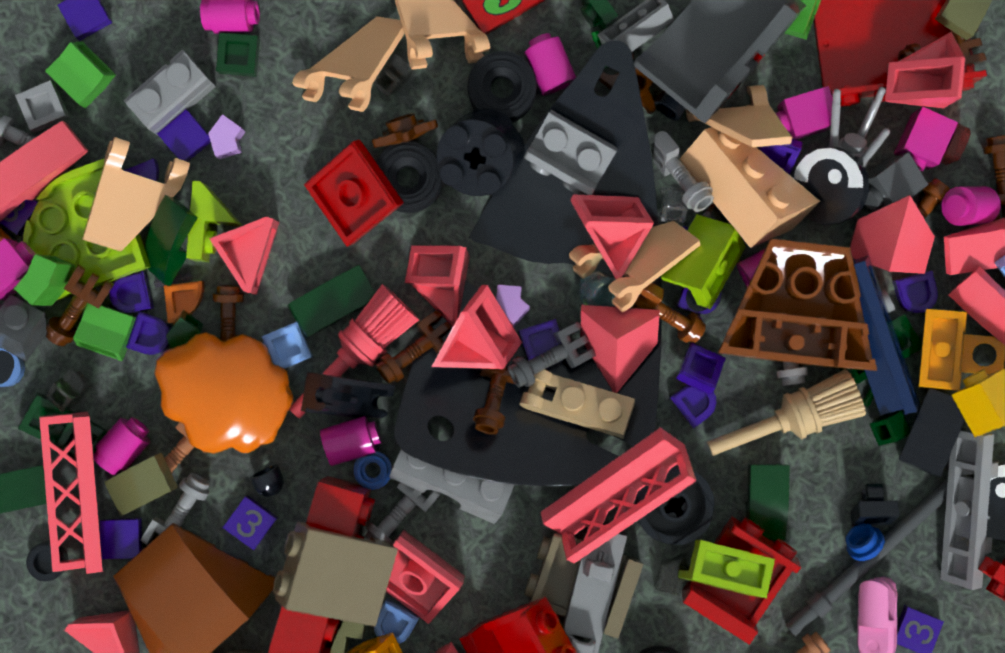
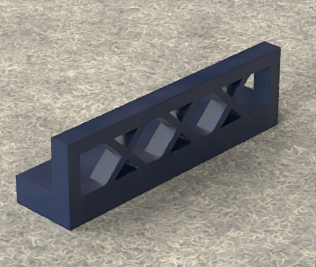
M870 256L853 260L861 294L859 299L863 317L869 330L867 335L872 358H875L877 371L865 370L880 416L902 409L905 415L917 412L919 399Z

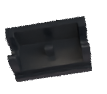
M307 372L301 411L353 418L366 416V418L367 416L384 418L388 412L384 409H378L377 401L379 397L393 396L395 385Z
M929 388L899 457L902 463L936 477L942 476L965 421L952 396Z

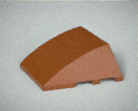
M770 239L718 353L814 366L877 371L875 358H872L867 335L869 334L868 325L864 321L859 299L861 294L853 265L851 248Z
M174 523L170 524L113 576L149 653H211L252 616L273 591L275 577L271 574L269 576L249 566L248 562L230 556L215 548L214 544Z

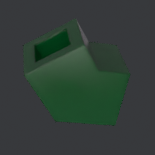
M183 310L169 327L166 334L170 349L187 343L192 337L199 334L203 323Z
M899 410L873 419L874 421L869 424L878 446L897 442L910 434V429L903 413ZM885 424H886V426H887V428H888L889 434L887 433V430H886V428H885V426H884Z

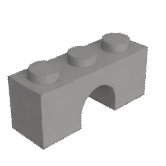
M402 449L389 478L422 493L426 490H433L445 494L460 503L459 509L493 524L502 516L515 485L477 479L451 472L412 457Z

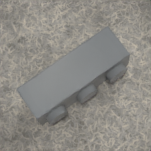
M645 0L600 32L598 37L601 44L613 40L621 41L632 52L675 20L666 1Z

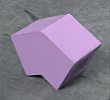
M223 114L208 133L215 157L219 160L242 153L239 140L245 134L241 127Z
M497 285L496 300L514 328L529 312L530 306L521 299L522 286Z

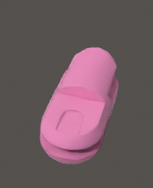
M885 576L866 580L859 585L857 645L859 653H895L897 648L898 621L896 583L891 578Z

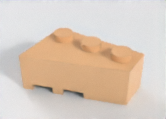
M712 127L704 129L680 158V161L697 183L706 181L712 187L713 203L750 248L791 231L820 202L819 199L757 147H750Z

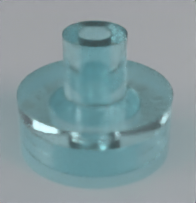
M603 271L594 272L581 279L579 283L581 302L584 305L611 307L613 305L612 299L616 296L609 291L608 286L616 279Z

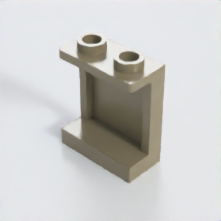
M298 521L295 530L291 531L286 539V561L283 571L280 570L277 573L273 585L275 599L286 610L376 627L398 549L383 539L370 537V540L312 528L308 524Z
M553 530L550 538L543 536L536 557L542 560L538 575L530 574L524 595L530 597L528 603L546 596L553 611L565 617L579 561L573 564L566 559L562 535ZM575 537L576 545L582 542L583 539ZM626 554L622 556L603 630L605 635L619 638L643 567L642 561L638 558Z

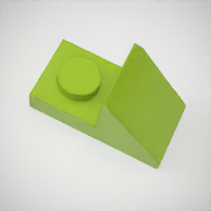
M193 181L190 211L198 219L188 234L186 258L193 261L209 262L210 253L215 254L216 248L210 241V238L217 236V232L212 231V224L242 226V224L209 186L201 181Z

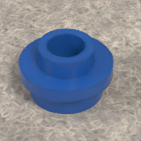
M376 451L374 454L356 460L354 476L362 487L375 490L385 486L390 480L392 464L385 454ZM369 463L379 465L380 474L377 477H371L367 474L366 467Z
M859 524L853 527L846 536L847 552L857 561H866L876 557L885 543V538L881 531L869 524Z

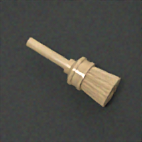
M844 369L807 390L805 387H801L794 393L783 394L781 409L774 411L775 416L707 441L712 456L779 430L782 433L791 431L802 440L807 438V435L822 432V427L865 416V406L854 378H852L848 370Z

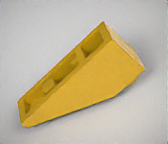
M985 369L963 379L965 387L953 393L952 397L974 437L1004 427L1005 369L987 375Z

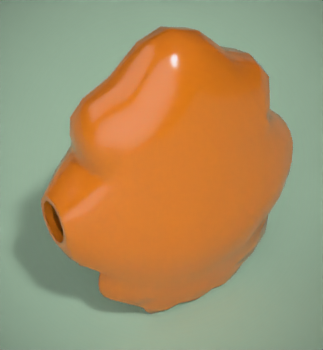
M207 332L196 334L187 343L165 350L156 360L154 374L161 391L160 407L164 415L174 421L183 423L189 443L207 453L215 454L228 448H234L238 452L248 454L261 445L272 443L294 399L289 388L287 371L272 363L269 350L264 343L245 334L232 337L226 341H221L215 335Z

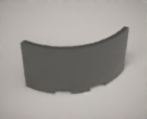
M692 0L663 34L635 59L633 65L705 124L727 101V98L737 86L740 87L758 66L759 63L753 58L758 53L763 57L770 47L778 42L807 5L800 0Z

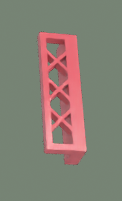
M80 412L39 416L52 571L58 572L85 568L86 574L103 572L89 413ZM72 422L74 437L62 450L50 441L48 425ZM73 446L75 447V459L67 454ZM50 447L59 454L52 462ZM63 457L73 464L77 471V476L66 488L53 479L52 470ZM77 483L79 498L71 493V490ZM54 487L62 492L56 500L54 497ZM66 496L80 506V514L70 526L56 517V508ZM80 522L82 536L74 530ZM57 525L65 530V532L59 538L57 532ZM69 535H72L83 544L84 558L60 561L59 546Z
M660 427L542 510L543 524L562 535L566 559L573 564L694 483L696 478L685 444ZM678 464L681 474L670 482L665 483L668 471ZM645 486H649L645 498L639 503L633 504L638 491ZM614 507H619L613 521L603 525L608 512ZM585 527H589L584 540L576 545L574 535Z

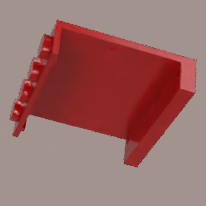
M821 0L813 22L822 88L829 86L832 98L833 91L840 89L841 107L859 104L860 98L871 96L875 98L880 87L886 89L889 62H898V54L901 50H904L906 45L917 43L923 48L951 31L935 20L946 0ZM974 65L964 67L962 91L975 88L974 83L987 76L986 70L975 71ZM885 93V95H884V97H883V99H882L881 102H884V101H885L886 93Z

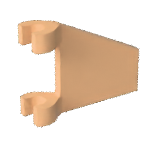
M395 0L407 40V54L411 69L427 67L426 58L433 55L428 39L464 36L465 55L469 64L476 63L484 57L482 52L490 50L487 35L473 23L454 0Z
M376 16L313 67L299 71L292 81L293 85L306 89L302 95L304 100L317 102L324 91L325 76L344 79L346 81L341 85L339 94L342 97L352 98L348 104L350 110L363 112L369 105L373 82L405 34L401 20Z
M764 85L747 86L750 105L720 108L705 123L750 147L791 144L792 136L770 107ZM686 110V117L689 122L700 121L691 112Z
M114 137L113 141H109L106 150L104 166L82 240L121 252L154 218L164 196L174 197L181 190L190 163L178 158H174L173 162L170 161L166 169L164 184L124 171L121 167L126 158L130 142Z
M675 221L652 227L624 273L625 277L614 280L608 286L609 291L616 296L612 299V304L622 312L628 310L645 287L701 245L700 240ZM595 244L577 246L569 253L570 259L576 263L573 266V271L582 279L589 277L597 268L600 260L604 259Z

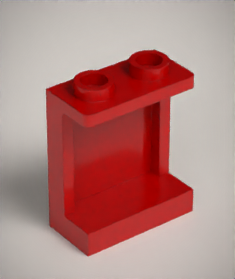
M731 516L714 544L775 559L767 598L748 596L688 581L682 590V599L684 604L750 645L758 633L756 624L792 571L797 574L801 569V565L795 556L797 551L792 546L780 539H777L775 543L762 535L764 530L747 518H744L741 522Z
M546 596L484 620L459 639L466 653H577Z

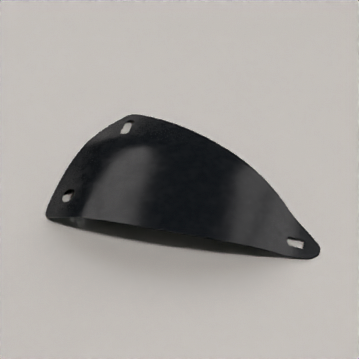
M617 40L608 41L595 51L581 72L537 125L524 144V155L531 146L550 110L555 111L618 148L592 195L639 197L653 220L654 224L652 227L659 225L654 172L635 66L633 65L634 61L631 50L625 43ZM605 66L619 71L620 73L610 93L604 97L598 96L594 88ZM523 155L519 168L490 198L468 239L534 263H568L576 265L570 259L569 253L577 246L595 243L570 201L575 193L565 188L563 180L552 174L545 176L533 170L529 166L530 161L526 160ZM601 259L595 270L602 273L612 283L616 279L605 260ZM660 276L652 283L662 288ZM465 281L460 313L478 290V288ZM442 317L437 323L432 325V327L435 330L440 325L448 321L444 317ZM660 318L658 344L617 392L618 394L635 399V405L624 439L616 437L628 443L631 448L655 432L661 360L662 320ZM523 319L514 327L520 339L519 330L531 327ZM451 330L441 337L443 341H446ZM523 342L506 367L513 365V360L517 356H522L528 361ZM584 346V347L578 348V349H576V350H577L578 354L580 355L583 351H585V350H587V349H586V347ZM433 348L413 361L394 429L397 444L405 453L439 468L477 479L530 486L579 485L619 457L590 443L587 439L589 428L540 414L520 406L522 395L524 392H528L529 387L524 385L517 387L515 384L506 382L499 410L505 416L504 426L498 430L497 434L482 433L475 428L476 423L473 417L476 409L484 408L491 378L480 376V368L432 367L438 356ZM566 358L545 368V370L554 375L613 392L593 358L574 368H570ZM545 388L542 398L553 401L556 391ZM434 416L447 418L454 428L452 438L447 441L435 439L428 430L429 420Z

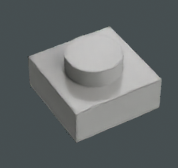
M51 80L15 95L30 131L34 133L70 118L58 88Z

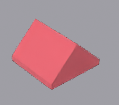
M403 530L392 544L398 551L386 592L429 624L459 591L464 583L465 576Z

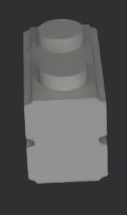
M183 49L170 60L171 64H165L123 100L140 121L157 136L159 131L186 109L190 110L216 87Z

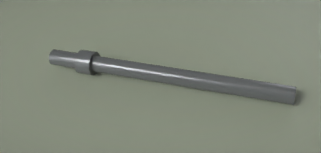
M948 478L884 535V546L876 557L866 561L856 560L821 593L817 591L805 601L807 605L785 624L789 631L796 637L817 617L822 619L833 609L831 607L833 602L946 501Z

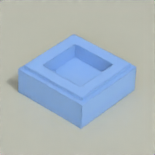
M297 322L261 336L269 350L270 358L274 365L286 369L313 357Z

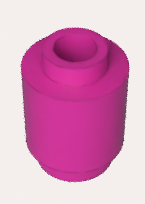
M201 0L200 18L204 30H212L214 34H219V32H252L254 24H259L260 21L258 2L252 0Z
M131 417L129 420L120 418L95 446L97 450L93 454L94 461L112 475H117L120 470H127L150 444V440L146 436L150 432L149 429L134 417Z

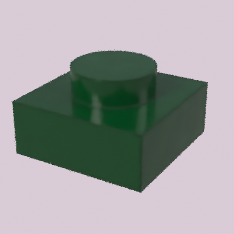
M582 0L581 2L583 7L580 10L588 24L593 28L598 25L600 30L603 31L618 19V14L608 0Z
M219 32L216 71L219 74L257 77L260 38L256 35Z

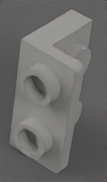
M550 110L531 146L526 151L524 158L530 161L529 166L536 172L545 176L552 174L563 180L564 187L578 195H583V193L592 195L618 148L555 111Z

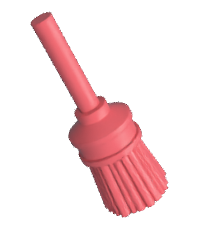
M382 284L356 320L352 318L349 321L350 324L338 333L342 347L336 352L338 354L336 360L322 374L341 377L349 367L354 369L358 364L373 367L376 364L375 361L381 355L388 352L386 347L420 319L400 298ZM304 393L289 409L299 419L306 413L301 411Z

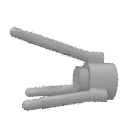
M884 87L878 89L858 133H848L840 140L841 90L835 89L833 91L830 143L828 148L839 147L852 152L865 169L871 157L890 134L889 129H883L867 148L865 137L886 93Z

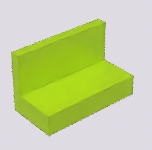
M696 214L687 231L698 238L701 245L662 274L661 278L663 281L690 289L697 305L711 309L746 246L742 237L731 224Z
M695 540L689 571L679 570L678 578L748 596L767 598L775 559L703 540Z

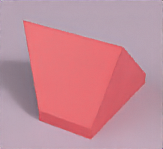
M952 32L898 62H889L886 102L945 108L962 98L965 56Z
M573 194L570 201L615 279L623 277L654 224L639 197Z
M909 195L857 219L850 248L853 259L869 255L872 265L883 270L925 274L935 236Z
M263 217L210 238V241L239 286L245 292L255 295L258 293L279 222L273 218Z
M411 246L405 283L411 284L454 326L460 315L470 259L466 247Z
M481 285L462 310L432 367L504 369L518 350L522 341L488 285Z
M581 305L582 328L580 337L586 335L589 342L584 345L587 350L593 348L596 354L593 360L614 393H617L658 344L660 310L629 308L622 312L617 307Z
M129 610L80 617L68 624L64 630L93 653H140L136 624Z

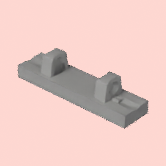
M962 427L949 457L940 580L975 590L982 588L983 572L978 570L983 562L985 554L992 552L993 538L986 537L990 482L991 478L998 476L999 462L992 461L994 434L985 433L974 437L970 429ZM974 474V478L966 475Z
M617 534L579 560L563 624V629L577 653L599 652L627 539L626 534ZM573 635L589 638L591 641L589 643L581 642L575 639Z

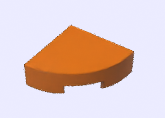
M204 281L171 284L170 286L164 285L169 324H172L183 310L190 314L193 310L197 309L199 306L198 302L199 300L201 302L204 294Z

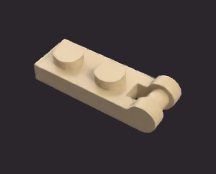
M547 370L535 374V384L531 385L528 392H524L522 395L520 406L622 439H624L635 405L634 398L554 375ZM545 388L556 391L553 401L542 398Z

